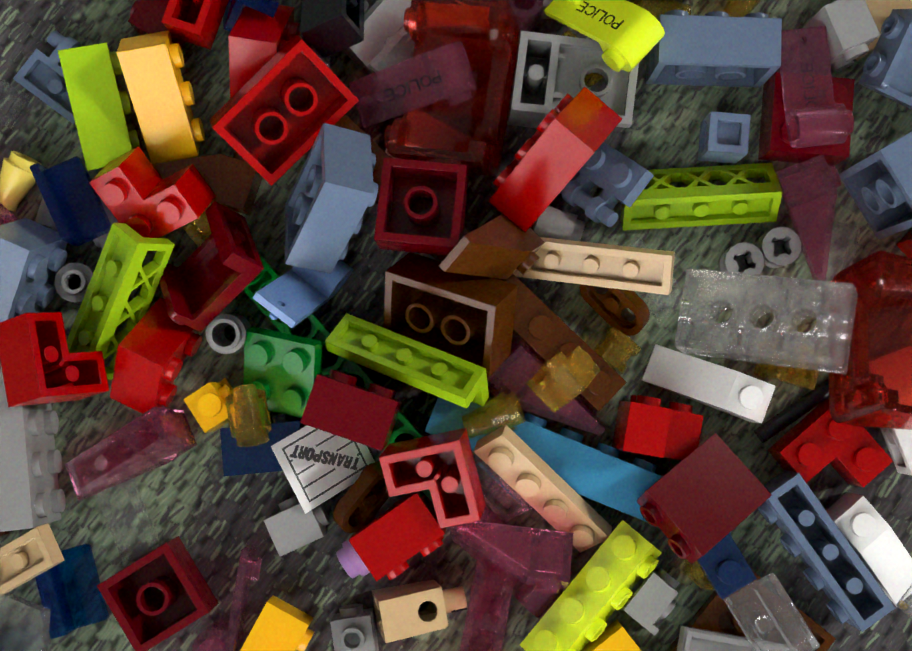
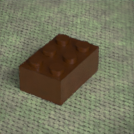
M409 252L385 271L383 328L486 368L487 377H490L510 356L518 285L490 277L444 272L439 267L441 261Z

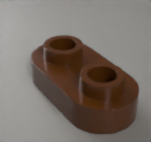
M580 284L579 288L583 299L618 333L633 336L638 334L648 323L650 317L648 306L634 291ZM627 308H629L634 313V315L631 314Z
M380 461L367 465L362 470L359 478L335 505L333 520L346 533H355L366 526L389 498Z

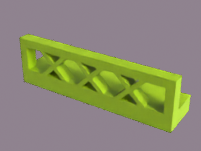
M772 163L648 170L654 175L647 184L649 188L641 192L630 208L622 203L620 217L622 231L776 222L783 191ZM764 177L766 182L753 183L747 180V178ZM709 180H721V181H723V182H725V183H727V184H726V185H714V184H712V183H710V182H708V181H709ZM682 182L688 186L676 188L670 185V183Z
M112 223L67 339L69 353L102 351L103 359L105 360L115 352L110 366L105 367L107 380L113 379L119 343L149 309L175 246L173 242L168 238L142 237L126 223ZM147 251H156L153 260L142 268ZM142 285L139 294L128 302L130 293ZM128 318L126 327L114 336L117 326Z
M348 313L345 314L325 340L327 351L466 409L471 402L484 406L489 399L486 368Z

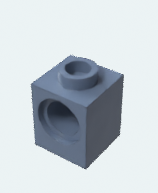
M711 111L700 124L698 160L736 164L748 154L751 115Z

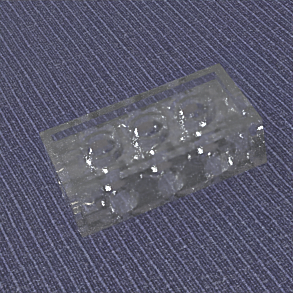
M687 268L674 346L688 355L847 374L858 293L853 283ZM733 310L732 316L728 321L718 323V317L723 311ZM769 313L774 314V319L770 325L763 328L757 327V322L761 316ZM806 318L817 319V323L811 331L798 332V326L802 320Z

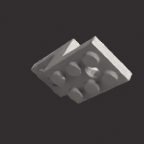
M521 31L519 45L442 36L438 70L442 82L435 85L432 115L537 128L552 109H555L567 93L574 98L586 87L584 82L586 75L599 73L606 80V88L599 92H591L623 118L616 127L630 128L633 118L639 63L631 72L624 70L616 72L612 70L602 59L601 55L604 52L600 44L593 39ZM473 71L482 73L486 78V84L480 89H470L464 82V78L468 73Z

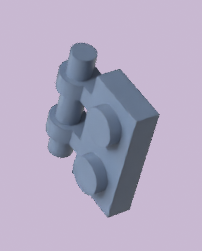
M55 30L47 38V42L55 48L52 54L47 57L36 48L13 79L76 126L57 50L81 47V43L73 37H65Z
M603 142L577 172L580 174L577 179L570 181L560 193L562 194V199L573 207L579 206L585 210V215L596 223L602 222L606 226L611 227L618 220V214L612 210L618 201L630 208L654 175L640 164ZM595 185L603 190L598 197H592L589 194Z

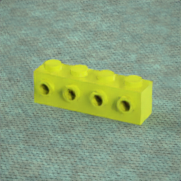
M622 520L525 637L520 646L525 651H582L590 641H595L603 633L607 626L606 621L612 613L625 606L633 594L631 590L639 580L647 578L653 572L659 562L657 558L662 553Z

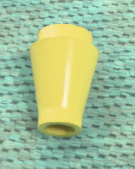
M11 151L8 158H3L0 172V207L9 211H16L19 203L41 177L39 170L42 164L17 151Z

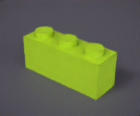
M107 42L57 50L87 171L104 168L110 161L138 146L140 147L136 130L128 131L124 115L132 114L127 90L118 91L115 76L123 75L117 51L109 52Z

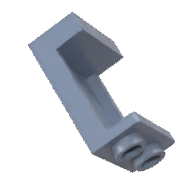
M892 9L890 16L887 17L881 27V35L873 53L864 64V72L858 84L911 110L912 9Z

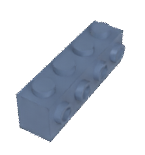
M784 470L763 485L772 496L757 509L770 525L776 523L783 533V536L779 538L781 543L794 558L799 556L807 567L803 570L805 577L817 591L822 589L830 599L826 606L840 624L846 622L863 632L895 609L892 602L800 473Z

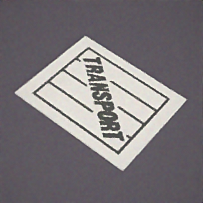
M308 425L271 446L305 514L354 484L362 470L367 465L375 463L366 445Z

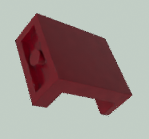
M216 201L205 211L212 234L181 266L175 267L167 263L159 283L168 316L175 323L182 326L187 325L200 332L264 269L246 218Z
M715 433L647 489L638 498L637 503L641 506L640 512L645 520L654 527L658 526L666 535L671 550L678 557L686 559L692 564L704 556L770 498L772 494Z

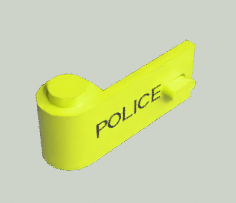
M553 0L544 9L548 17L597 41L604 52L601 55L603 61L616 72L621 70L631 72L665 35L664 28L654 15L627 0Z

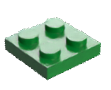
M258 327L247 329L244 344L243 404L302 418L316 376L322 372L323 341Z

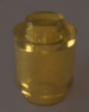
M245 384L233 388L232 394L225 398L231 437L236 438L238 447H252L268 442L272 426L265 391L256 389L254 384Z

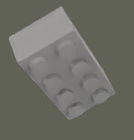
M1 365L0 532L31 529L61 520V513L64 512L66 506L64 491L59 489L58 473L62 470V456L58 449L55 450L54 434L59 429L58 415L56 411L52 410L51 403L8 407Z

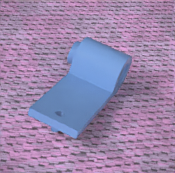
M340 259L331 274L293 266L290 271L258 290L253 299L271 312L269 317L272 320L279 318L289 327L293 328L332 299L348 280L353 268Z

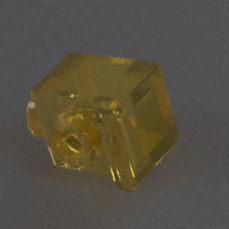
M577 346L566 356L560 351L550 360L548 359L526 384L555 413L582 393L601 369L587 352L582 350L580 346Z

